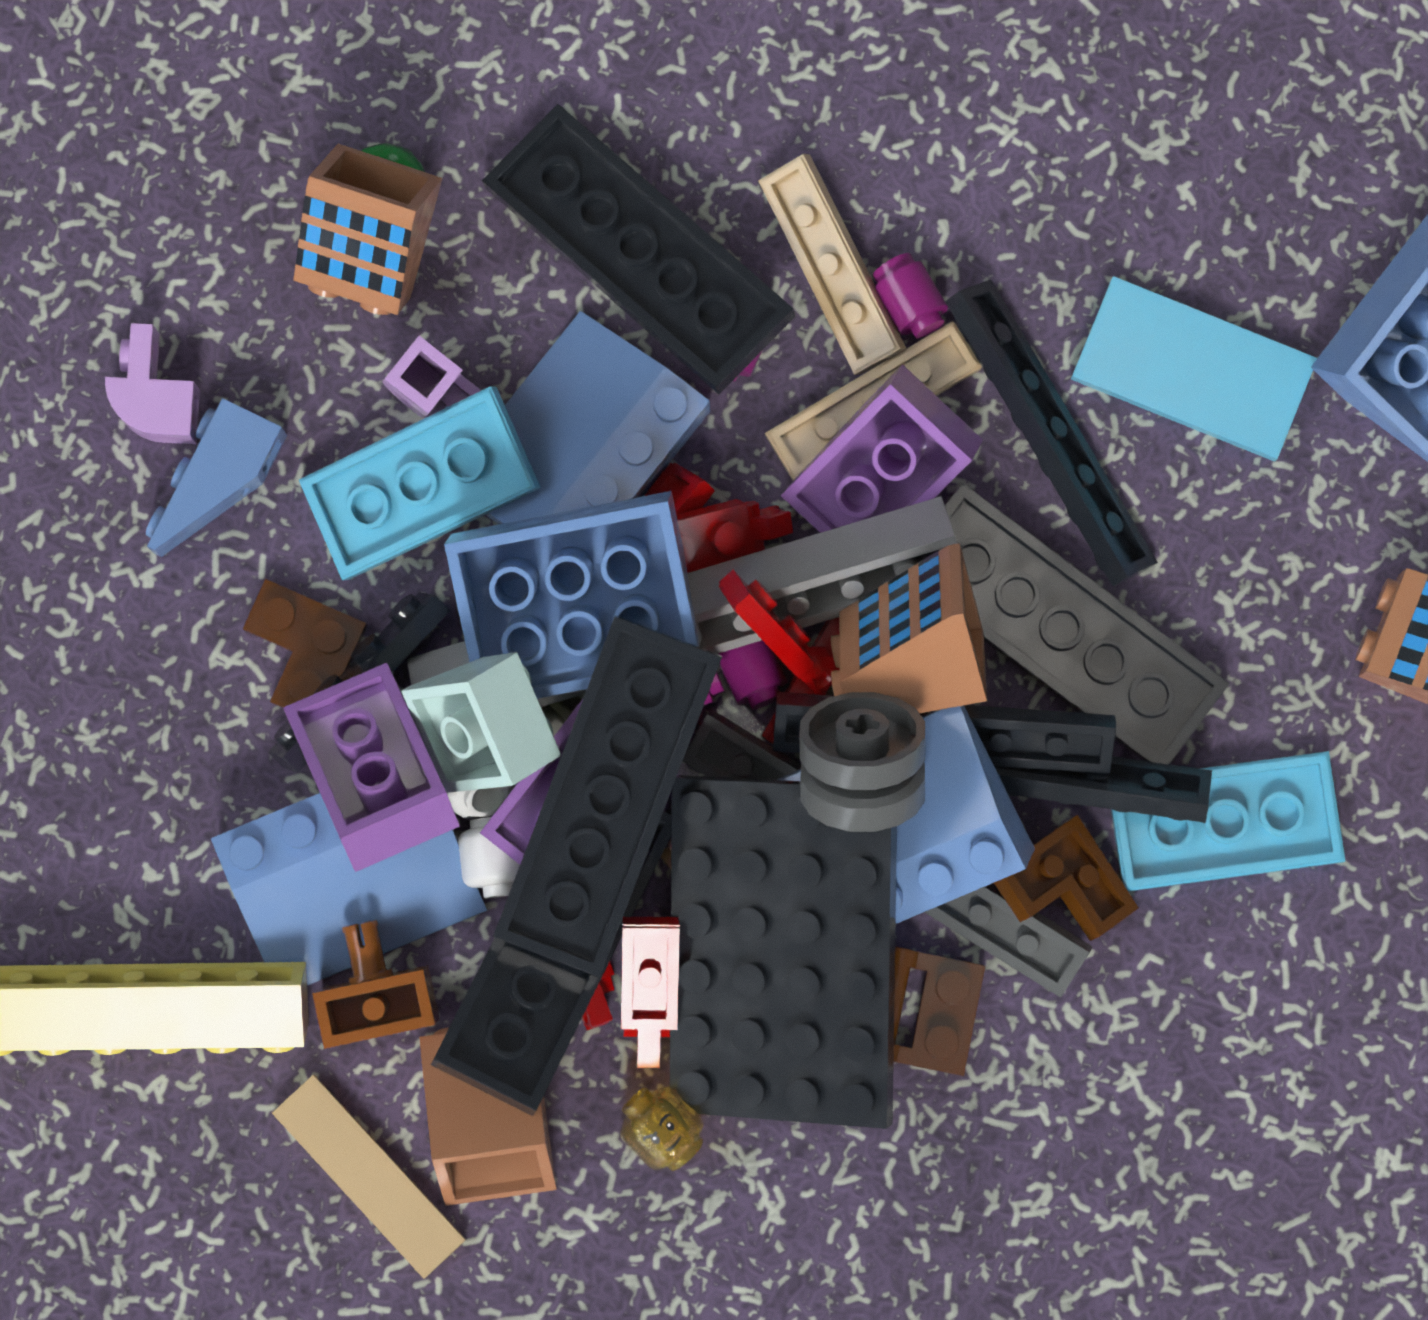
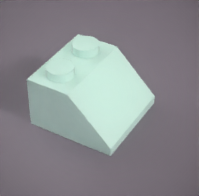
M517 652L479 658L410 685L401 691L446 793L513 786L561 756L553 737L552 726L543 714L531 686L530 674L522 664Z

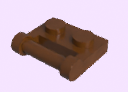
M895 947V1063L964 1076L985 965ZM910 969L926 971V977L912 1048L895 1044Z

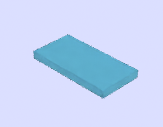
M1113 276L1071 380L1275 462L1278 459L1313 372L1311 366L1317 358Z
M490 386L299 479L342 580H349L541 488L499 391L495 386Z
M1329 751L1200 768L1212 770L1206 823L1189 820L1178 821L1168 817L1134 812L1125 813L1111 809L1121 881L1128 892L1345 862Z

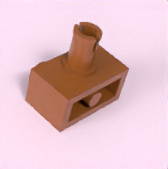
M377 920L366 921L361 924L365 946L362 943L358 923L342 927L353 976L348 978L349 982L319 988L312 993L324 1049L436 1025L440 1020L429 965L393 972L392 968L386 969Z

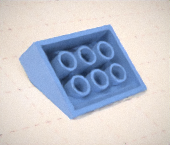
M1428 214L1311 366L1345 401L1427 462Z
M580 311L505 404L541 488L486 515L499 525L643 497L709 414L710 401L667 367Z
M672 491L452 533L444 544L469 662L482 657L517 652L522 664L530 674L531 686L537 699L587 689L615 615L700 647Z
M964 705L932 711L922 716L925 721V802L914 817L897 826L896 924L1025 870L1035 850ZM801 769L777 780L800 781Z
M320 793L211 838L230 888L264 962H306L307 986L351 968L345 934L342 932V927L358 923L362 943L365 946L361 924L366 921L377 920L382 951L385 954L487 911L479 889L471 888L463 882L458 838L454 829L355 872Z

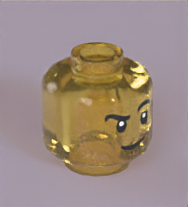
M644 1087L637 1091L622 1108L626 1118L621 1125L620 1137L643 1163L653 1170H661L668 1167L671 1171H675L685 1165L703 1145L704 1140L700 1136L703 1130V1119L671 1087H662L654 1090L652 1093Z

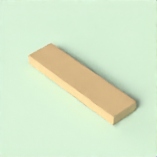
M802 154L758 180L854 375H860L907 349L875 289L876 286L810 154Z
M954 321L766 432L767 440L791 479L794 481L860 407L902 364L936 396L980 371L982 366Z
M312 1075L272 1112L276 1119L423 1279L430 1275L466 1241V1238L316 1075Z

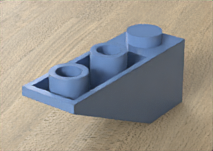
M223 398L216 410L209 408L202 417L196 431V438L201 441L191 459L184 457L174 472L171 487L176 490L167 508L159 506L150 519L146 529V536L151 539L147 547L154 554L160 557L164 556L264 483L287 437L284 429Z

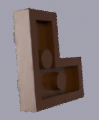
M265 579L243 626V630L292 652L270 700L272 704L283 708L313 695L316 689L334 674L340 676L349 667L352 661L350 656L360 643L368 625L363 621Z
M1078 815L1066 820L1033 844L1035 850L1025 870L994 882L1019 922L1032 917L1055 899L1061 897L1089 941L1102 936L1139 909Z

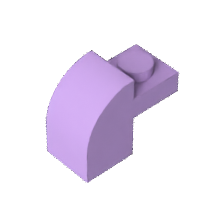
M131 323L130 339L121 340L119 352L120 371L127 372V378L105 377L106 393L113 410L133 432L145 439L162 443L197 444L196 431L198 428L200 389L194 381L157 379L160 334L153 324Z
M420 335L382 381L393 395L422 419L481 391L460 374L463 370Z

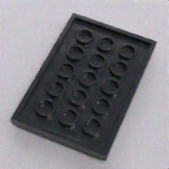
M677 775L672 787L671 917H678L680 924L677 1030H670L671 1096L669 1112L685 1113L688 1111L690 1114L887 1129L893 1124L897 826L876 832H849L826 826L810 816L802 804L800 781Z

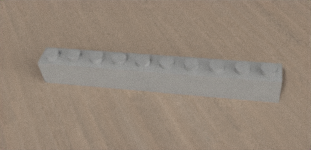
M942 496L687 573L700 648L718 654L762 640L733 610L718 587L719 581L733 569L748 585L757 579L778 603L772 611L781 620L790 614L804 628L839 617V611L935 552L942 550L948 545L957 544ZM465 641L407 658L411 685L469 663ZM587 689L538 698L537 700L540 707L583 695Z

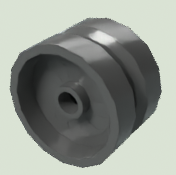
M850 692L829 697L807 711L800 721L801 802L810 816L826 826L849 832H876L899 826L918 813L925 802V721L915 707L897 697L876 692Z

